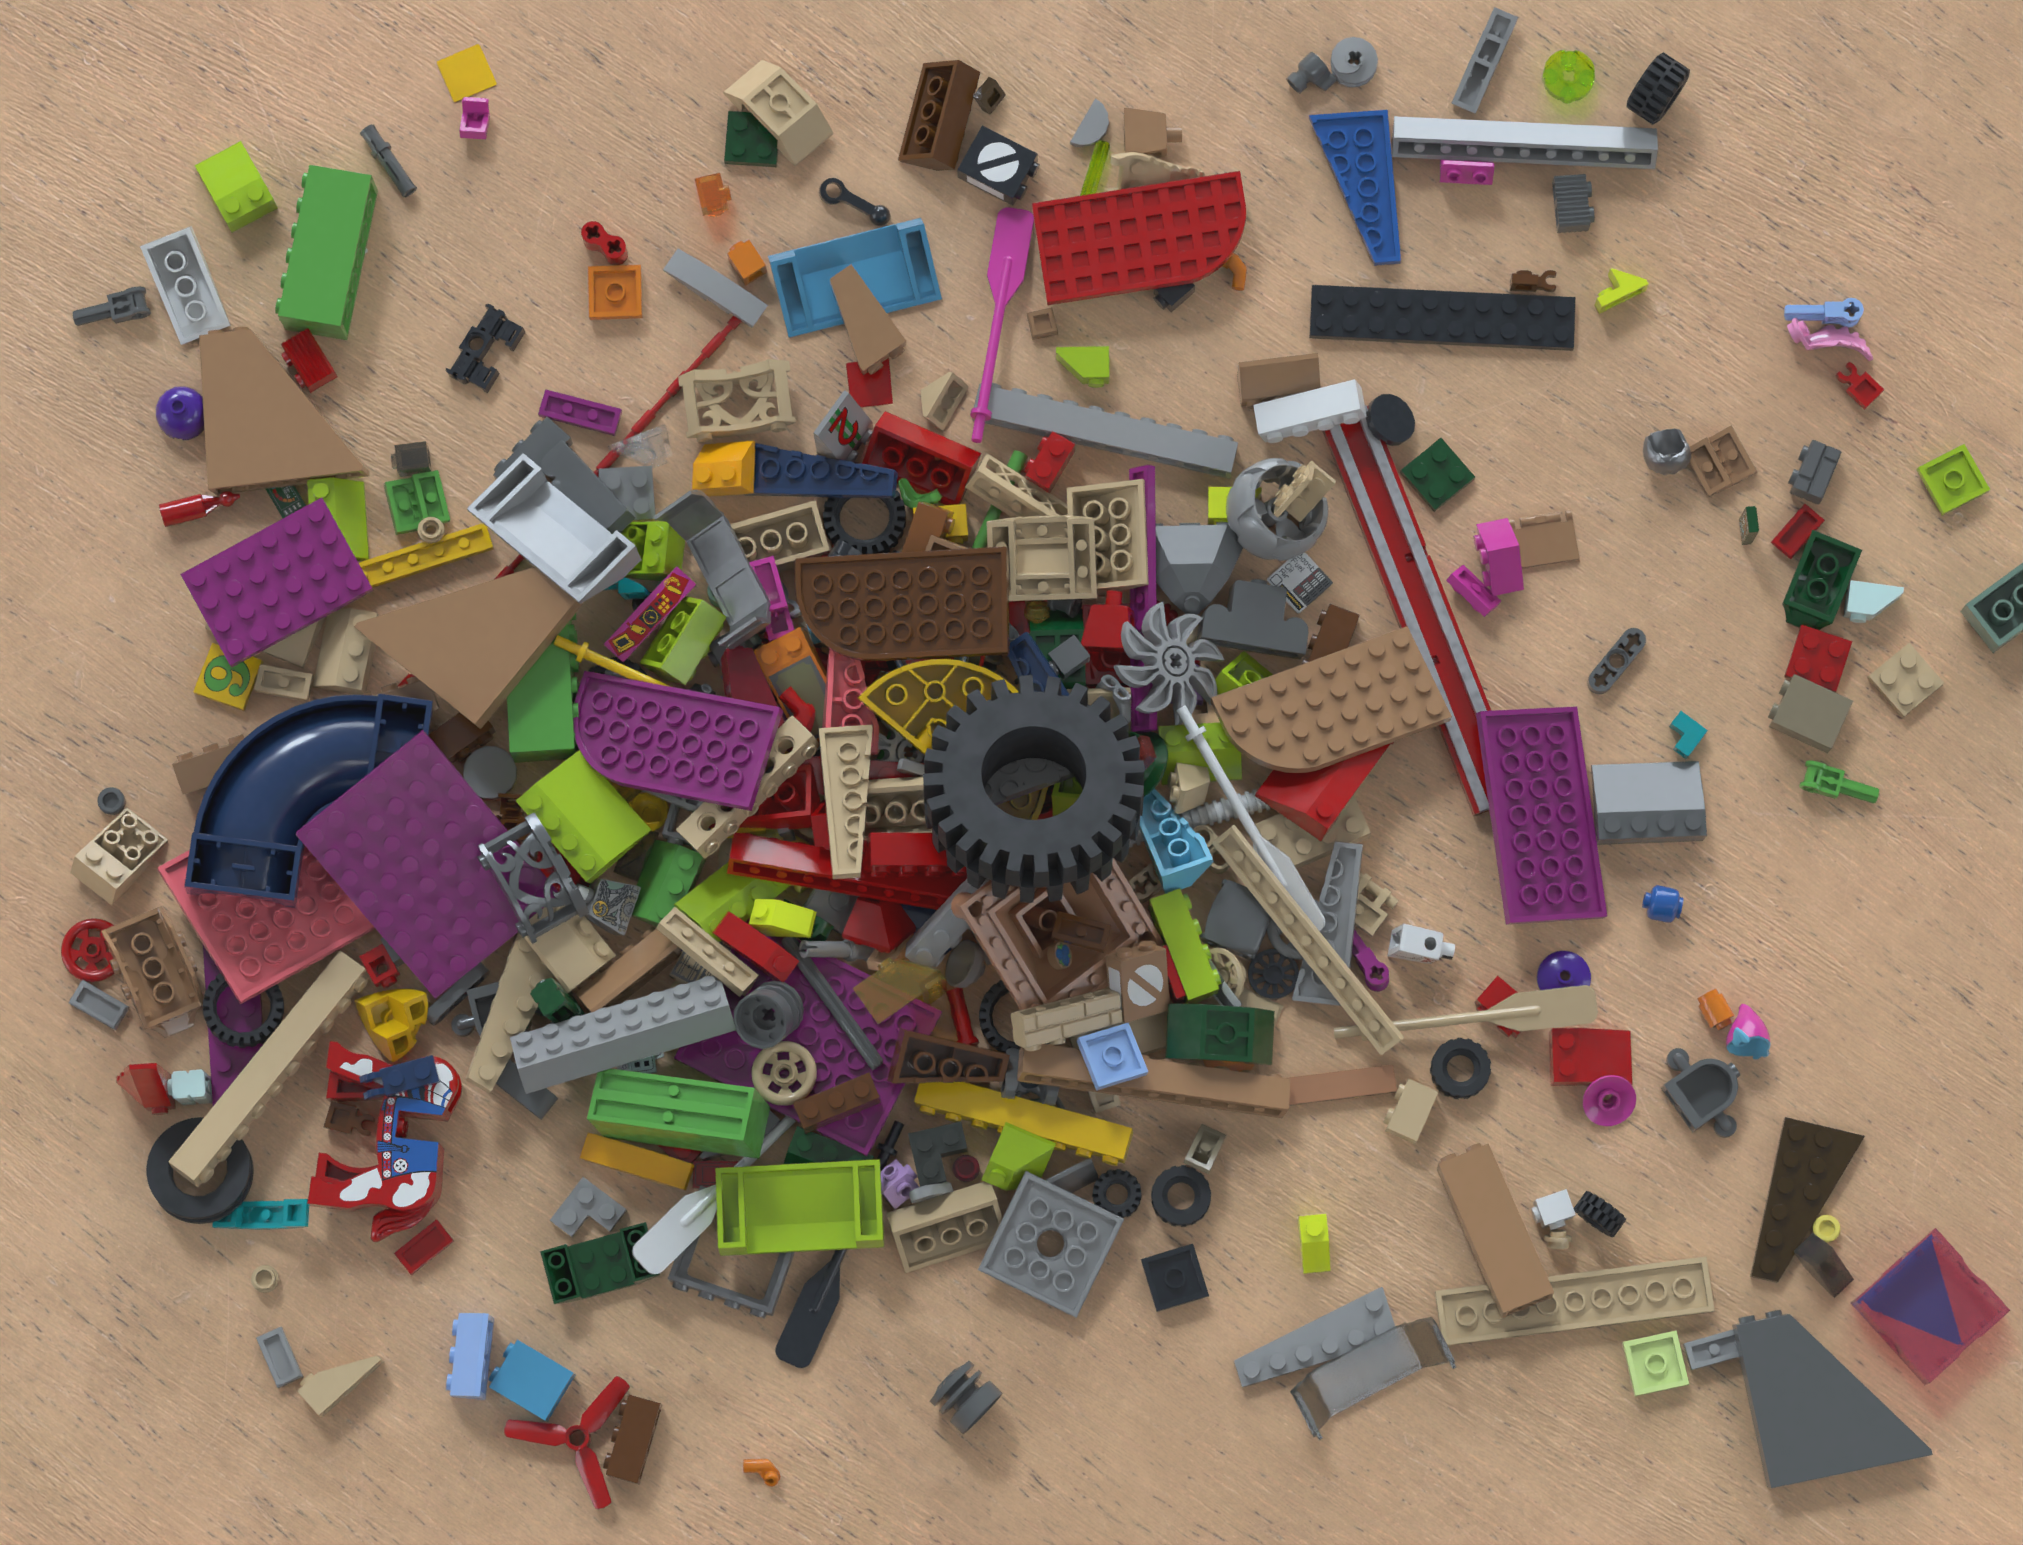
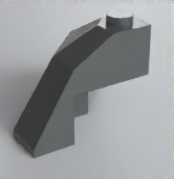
M1216 522V525L1179 523V526H1163V523L1156 524V583L1185 614L1198 615L1212 602L1229 579L1243 549L1238 542L1237 534L1230 528L1228 522Z

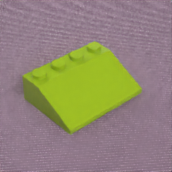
M580 750L536 782L516 800L527 815L536 814L552 839L551 842L584 880L590 884L651 831L650 827L613 785L587 762Z

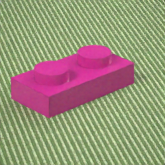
M1464 565L1454 571L1446 580L1455 592L1461 594L1471 604L1473 609L1484 617L1501 603V600L1497 596H1493L1491 590L1485 587Z

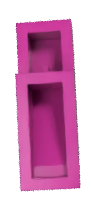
M774 556L749 562L771 604L769 607L771 624L766 626L770 642L794 630Z

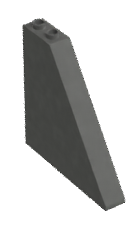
M1781 1310L1766 1312V1318L1755 1320V1315L1738 1318L1739 1323L1732 1325L1768 1488H1776L1933 1455L1930 1447L1790 1314H1782Z

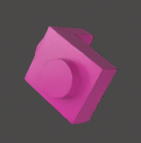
M463 97V113L459 130L460 138L486 140L490 120L489 100L487 98Z

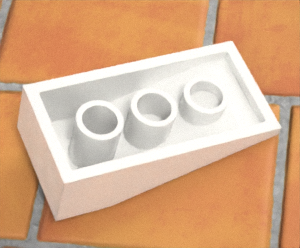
M192 226L140 246L181 345L198 339L199 335L208 334V331L220 330L230 326Z

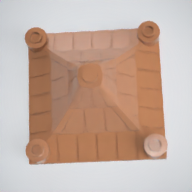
M1114 858L1110 876L1101 882L1094 873H1091L1089 890L1078 895L1070 882L1063 885L1062 900L1049 902L1046 887L1035 888L1034 903L1020 902L1019 887L1011 885L1006 898H998L992 896V882L989 880L972 894L968 892L958 893L951 903L953 914L957 918L966 920L1015 1003L1020 1008L1019 1011L1105 989L1108 987L1107 954L1116 952L1118 948L1139 946V943L1142 941H1153L1158 946L1164 943ZM1058 911L1111 925L1104 953L1066 943L1072 953L1071 965L1060 970L1054 969L1048 961L1047 951L1050 944L1060 942L1051 939Z

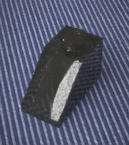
M1814 1233L1793 1251L1804 1268L1834 1298L1854 1280L1833 1247Z

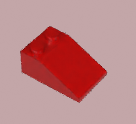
M1552 1028L1550 1030L1551 1086H1589L1595 1080L1609 1075L1620 1076L1632 1085L1631 1031L1595 1028Z

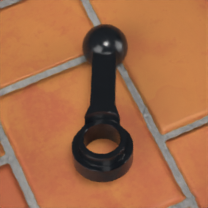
M828 178L819 187V196L826 204L836 205L843 202L869 216L871 222L877 226L887 224L890 219V211L887 207L883 205L875 206L849 192L843 182L837 178ZM835 184L839 187L840 194L837 198L828 196L826 192L827 185Z

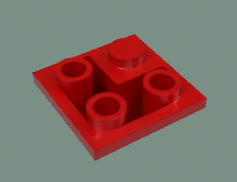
M858 897L843 930L842 938L850 940L857 945L875 948L879 952L890 953L916 931V926L900 903Z

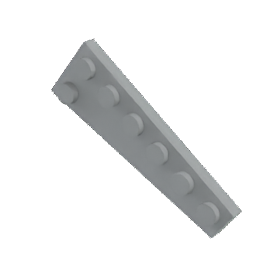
M1335 842L1318 904L1325 918V926L1320 933L1350 969L1363 844ZM1303 959L1292 1000L1341 1006L1305 959Z
M1383 1287L1234 1360L1242 1388L1398 1340L1399 1337Z

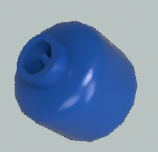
M1656 885L1650 893L1645 892L1642 908L1647 909L1646 913L1649 919L1671 923L1675 918L1679 919L1684 898L1680 897L1677 889Z

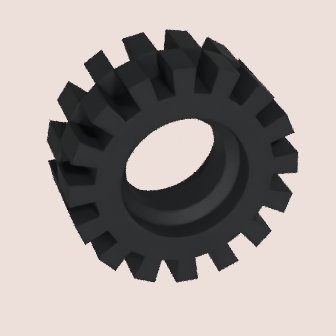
M1111 1169L1104 1174L1102 1173L1098 1180H1096L1092 1197L1095 1205L1124 1218L1131 1216L1138 1209L1142 1192L1140 1183L1130 1172L1122 1171L1121 1169ZM1120 1184L1126 1188L1128 1197L1124 1203L1115 1205L1108 1201L1106 1192L1111 1185Z
M1586 1191L1573 1208L1584 1221L1612 1238L1615 1237L1626 1221V1218L1619 1210L1590 1191Z

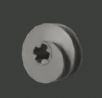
M1345 38L1337 43L1332 51V74L1344 86L1360 87L1365 85L1373 78L1377 70L1378 58L1376 50L1371 43L1363 38ZM1350 59H1352L1353 62L1355 60H1358V65H1356L1355 62L1351 65L1349 63Z

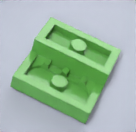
M438 470L413 474L411 478L384 483L396 535L418 531L419 523L427 517L438 518L443 524L450 522Z

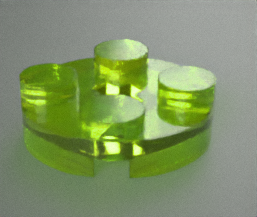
M1566 49L1557 51L1545 63L1542 75L1544 87L1552 97L1561 100L1563 103L1569 104L1573 101L1581 100L1589 94L1595 80L1594 64L1581 51H1566ZM1566 70L1568 73L1573 71L1575 73L1573 76L1574 80H1564L1563 71Z

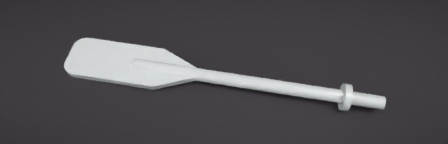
M1186 705L1176 711L1189 732L1185 736L1187 741L1194 740L1251 838L1253 849L1316 928L1321 931L1325 926V918L1291 859L1261 836L1202 733L1207 730L1204 726L1200 728L1197 726Z
M785 1116L764 1137L760 1156L796 1121ZM743 1157L734 1167L751 1166L757 1159ZM716 1184L682 1197L635 1243L632 1249L633 1256L648 1273H661L712 1223L717 1210Z

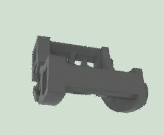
M535 813L525 817V822L486 844L481 843L478 845L481 853L478 856L480 864L485 871L490 869L518 920L515 926L522 938L527 936L532 944L537 942V937L578 915L581 918L589 913L579 888L575 886L569 876L571 873L562 856L556 853L551 843L552 839ZM530 833L520 847L514 843L517 839ZM510 845L516 852L515 856L513 857L509 853H501L506 857V862L499 864L492 854ZM540 851L543 858L540 862H534L527 854L530 853L535 857V852ZM524 861L528 865L539 869L552 867L554 872L549 875L544 884V898L529 895L518 889L519 875ZM510 871L509 885L501 872ZM553 883H558L560 891H552L555 898H551L550 887ZM517 899L528 904L523 911ZM564 906L555 912L553 911V907ZM542 907H546L548 916L531 925L529 915L532 912H536L537 919H540L543 913Z

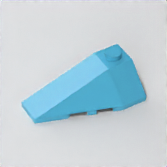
M1155 788L1144 797L1139 829L1164 893L1190 887L1213 863V858L1204 838L1199 833H1196L1183 817L1181 818L1175 813L1172 805Z

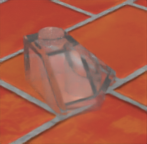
M665 424L608 446L611 452L643 466L651 464L652 468L666 464V458L672 456Z

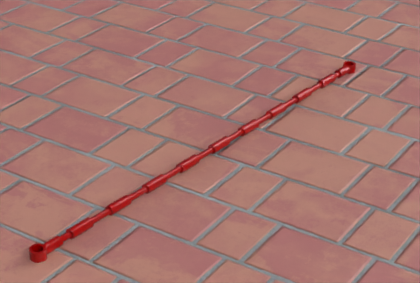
M733 315L721 333L718 332L702 349L701 355L686 371H682L680 375L697 369L706 358L709 359L726 340L725 337L732 329L735 330L742 321ZM678 377L666 389L667 392L652 409H648L633 425L632 431L615 449L613 448L595 467L594 473L598 477L599 469L610 468L621 456L620 453L636 435L639 436L651 423L661 407L671 396L674 397L682 387H679ZM519 554L509 566L506 565L495 579L513 574L515 568L524 560V557ZM408 673V675L398 684V687L408 684L406 679L413 677L414 675Z

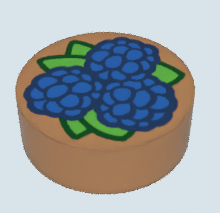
M1056 942L1048 947L1047 958L1054 969L1060 970L1071 965L1072 953L1066 943Z

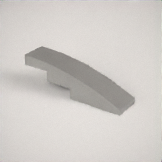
M1494 7L1468 63L1452 104L1476 114L1516 25L1517 16Z
M680 249L676 250L663 269L664 272L705 301L708 299L727 314L731 313L751 328L768 306L727 277Z

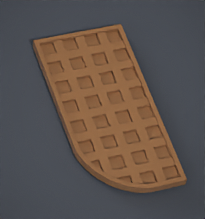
M1408 626L1211 697V704L1227 738L1238 751L1264 767L1289 773H1307L1325 768L1447 723L1452 718Z

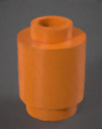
M1713 989L1697 998L1700 1003L1698 1007L1711 1029L1716 1027L1719 1031L1732 1024L1731 1018L1735 1015L1723 994H1719L1717 989Z

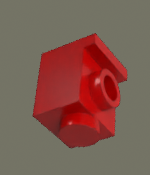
M383 943L359 956L376 987L382 985L383 989L398 981L396 977L401 974ZM386 965L387 971L383 974L378 973L379 966Z

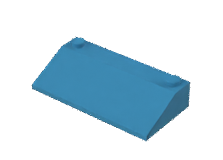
M921 218L768 256L788 337L844 324L830 285V278L850 264H852L886 313L942 299L925 226Z

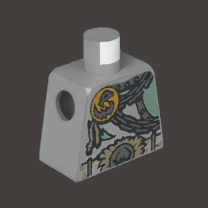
M596 879L592 884H589V887L579 883L576 884L589 910V913L585 915L586 919L612 935H625L641 887L605 879Z

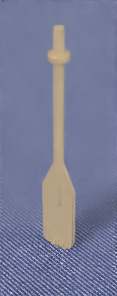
M1582 985L1515 993L1485 1011L1392 1021V1023L1399 1031L1488 1021L1517 1031H1528L1589 1024L1597 1018L1598 1010L1595 991L1590 986ZM1357 1025L1334 1028L1335 1039L1361 1036L1362 1041L1368 1040Z

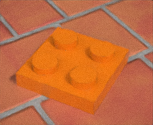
M641 265L588 266L590 320L643 318Z

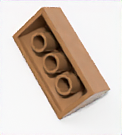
M651 927L641 936L642 941L635 946L630 944L620 952L622 957L614 963L609 961L599 969L600 974L593 980L591 978L584 980L577 987L579 991L575 994L590 1013L601 1008L621 1004L681 955L679 947L659 930Z

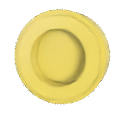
M1831 1215L1818 1217L1812 1225L1813 1236L1822 1243L1834 1241L1840 1234L1838 1220Z

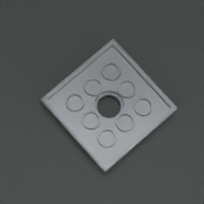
M1025 1171L978 1270L1077 1318L1124 1218ZM1048 1230L1057 1231L1064 1239L1062 1251L1053 1257L1041 1254L1037 1247L1039 1236Z

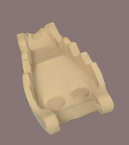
M1119 153L1111 155L1110 161L1112 165L1119 166L1117 187L1108 188L1107 191L1203 177L1205 174L1201 169L1182 167L1143 153Z

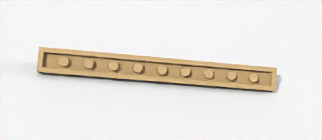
M1233 825L1212 842L1214 847L1380 1055H1383L1402 1040L1404 1036L1237 827Z

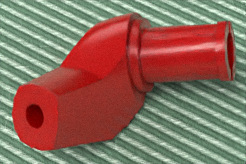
M790 686L778 698L811 733L815 721V707L813 704H806ZM793 747L787 749L786 751L790 753L793 750Z

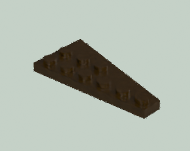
M1788 1117L1784 1118L1750 1277L1775 1283L1779 1282L1863 1141L1864 1135Z

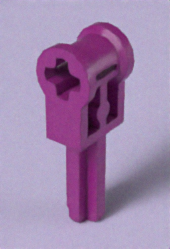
M1354 929L1352 954L1356 959V964L1365 976L1367 987L1374 992L1383 991L1389 984L1388 967L1378 961L1370 947L1367 948ZM1372 974L1382 975V979L1373 978Z

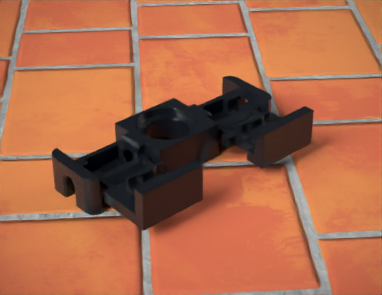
M491 304L485 305L487 311L477 328L472 326L460 344L459 349L461 353L452 368H446V372L453 379L463 384L471 382L482 388L487 394L500 374L492 366L490 369L483 366L484 362L482 360L495 340L501 339L514 352L526 332L523 327L508 320L504 311L496 310ZM475 338H481L484 342L483 346L478 350L470 348V343Z

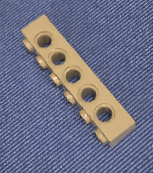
M791 716L777 730L752 811L733 808L727 812L728 806L703 802L676 830L706 859L719 849L720 844L728 836L733 835L739 829L740 824L747 817L755 814L760 804L767 797L773 796L777 792L778 787L787 778L792 777L806 759H810L816 753L820 743L794 716ZM793 747L790 753L785 754L787 749ZM774 766L771 772L765 773L769 767ZM716 823L712 830L707 831L710 825Z

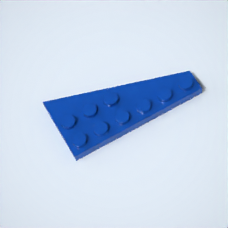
M1388 110L1309 115L1311 125L1374 266L1400 264L1401 254Z

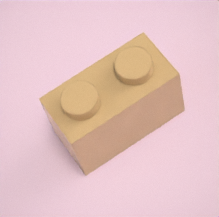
M1411 1079L1407 1080L1406 1085L1400 1083L1394 1096L1395 1099L1399 1100L1395 1110L1389 1108L1383 1122L1388 1125L1385 1131L1416 1144L1438 1091Z

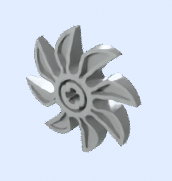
M1161 602L1151 607L1144 617L1142 623L1144 637L1128 621L1124 622L1121 631L1123 648L1129 658L1143 661L1144 667L1116 665L1114 666L1116 674L1123 683L1133 688L1143 687L1150 682L1153 684L1148 695L1135 710L1146 714L1154 713L1164 709L1172 699L1175 725L1183 723L1176 710L1186 705L1192 715L1197 701L1195 691L1212 705L1211 697L1217 696L1215 678L1209 669L1197 667L1194 661L1222 662L1224 658L1217 646L1208 640L1199 639L1191 642L1188 646L1186 644L1187 638L1203 619L1202 617L1195 614H1185L1174 619L1166 626L1164 604Z

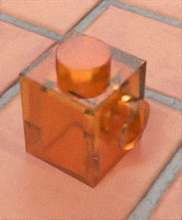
M720 173L694 178L703 216L715 217L723 214L725 210H729L727 201L732 200L729 185L723 186Z

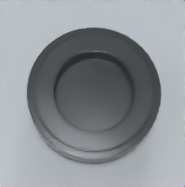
M109 787L100 792L97 802L99 808L105 814L117 815L124 809L126 799L119 789Z

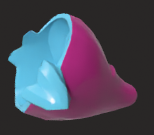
M1741 1004L1738 1015L1727 1034L1726 1048L1729 1053L1737 1056H1753V1059L1767 1057L1770 1054L1769 1049L1771 1046L1768 1029L1752 1008L1746 1004Z

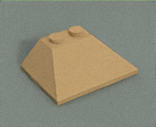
M1059 515L1012 517L987 521L988 547L1006 546L1008 548L1009 601L1097 598L1094 518Z

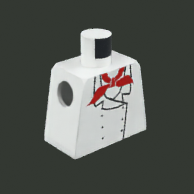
M1402 924L1391 932L1387 956L1432 964L1438 961L1439 958L1452 960L1455 944L1442 942L1443 933Z

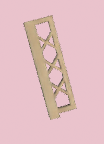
M988 453L984 455L977 470L966 485L967 489L1011 517L1059 516L1054 509L1068 515L1067 504L1033 484ZM986 464L995 469L997 473L987 469ZM1010 480H1012V481H1014L1015 483H1017L1018 486H1019V488H1017V487H1015L1014 485H1012L1011 482H1010ZM1032 495L1040 498L1041 502L1035 500Z
M676 907L656 927L657 930L739 997L741 995L745 996L752 988L758 974Z

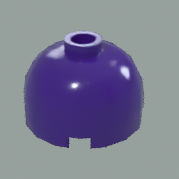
M178 386L166 390L159 397L156 404V420L160 429L173 439L190 440L199 436L205 430L203 396L196 390L186 386Z

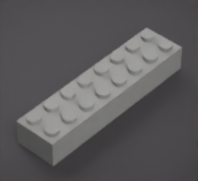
M713 975L687 984H680L661 992H653L641 998L627 1000L608 1008H601L582 1016H574L562 1022L548 1024L529 1032H522L510 1037L517 1069L525 1093L528 1094L732 1032L736 1028L723 984Z

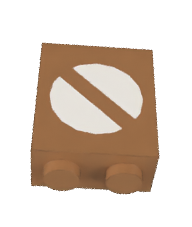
M1142 941L1139 943V946L1118 948L1116 952L1106 955L1108 988L1118 992L1120 995L1123 1023L1168 1011L1170 1001L1165 948L1156 945L1153 941Z

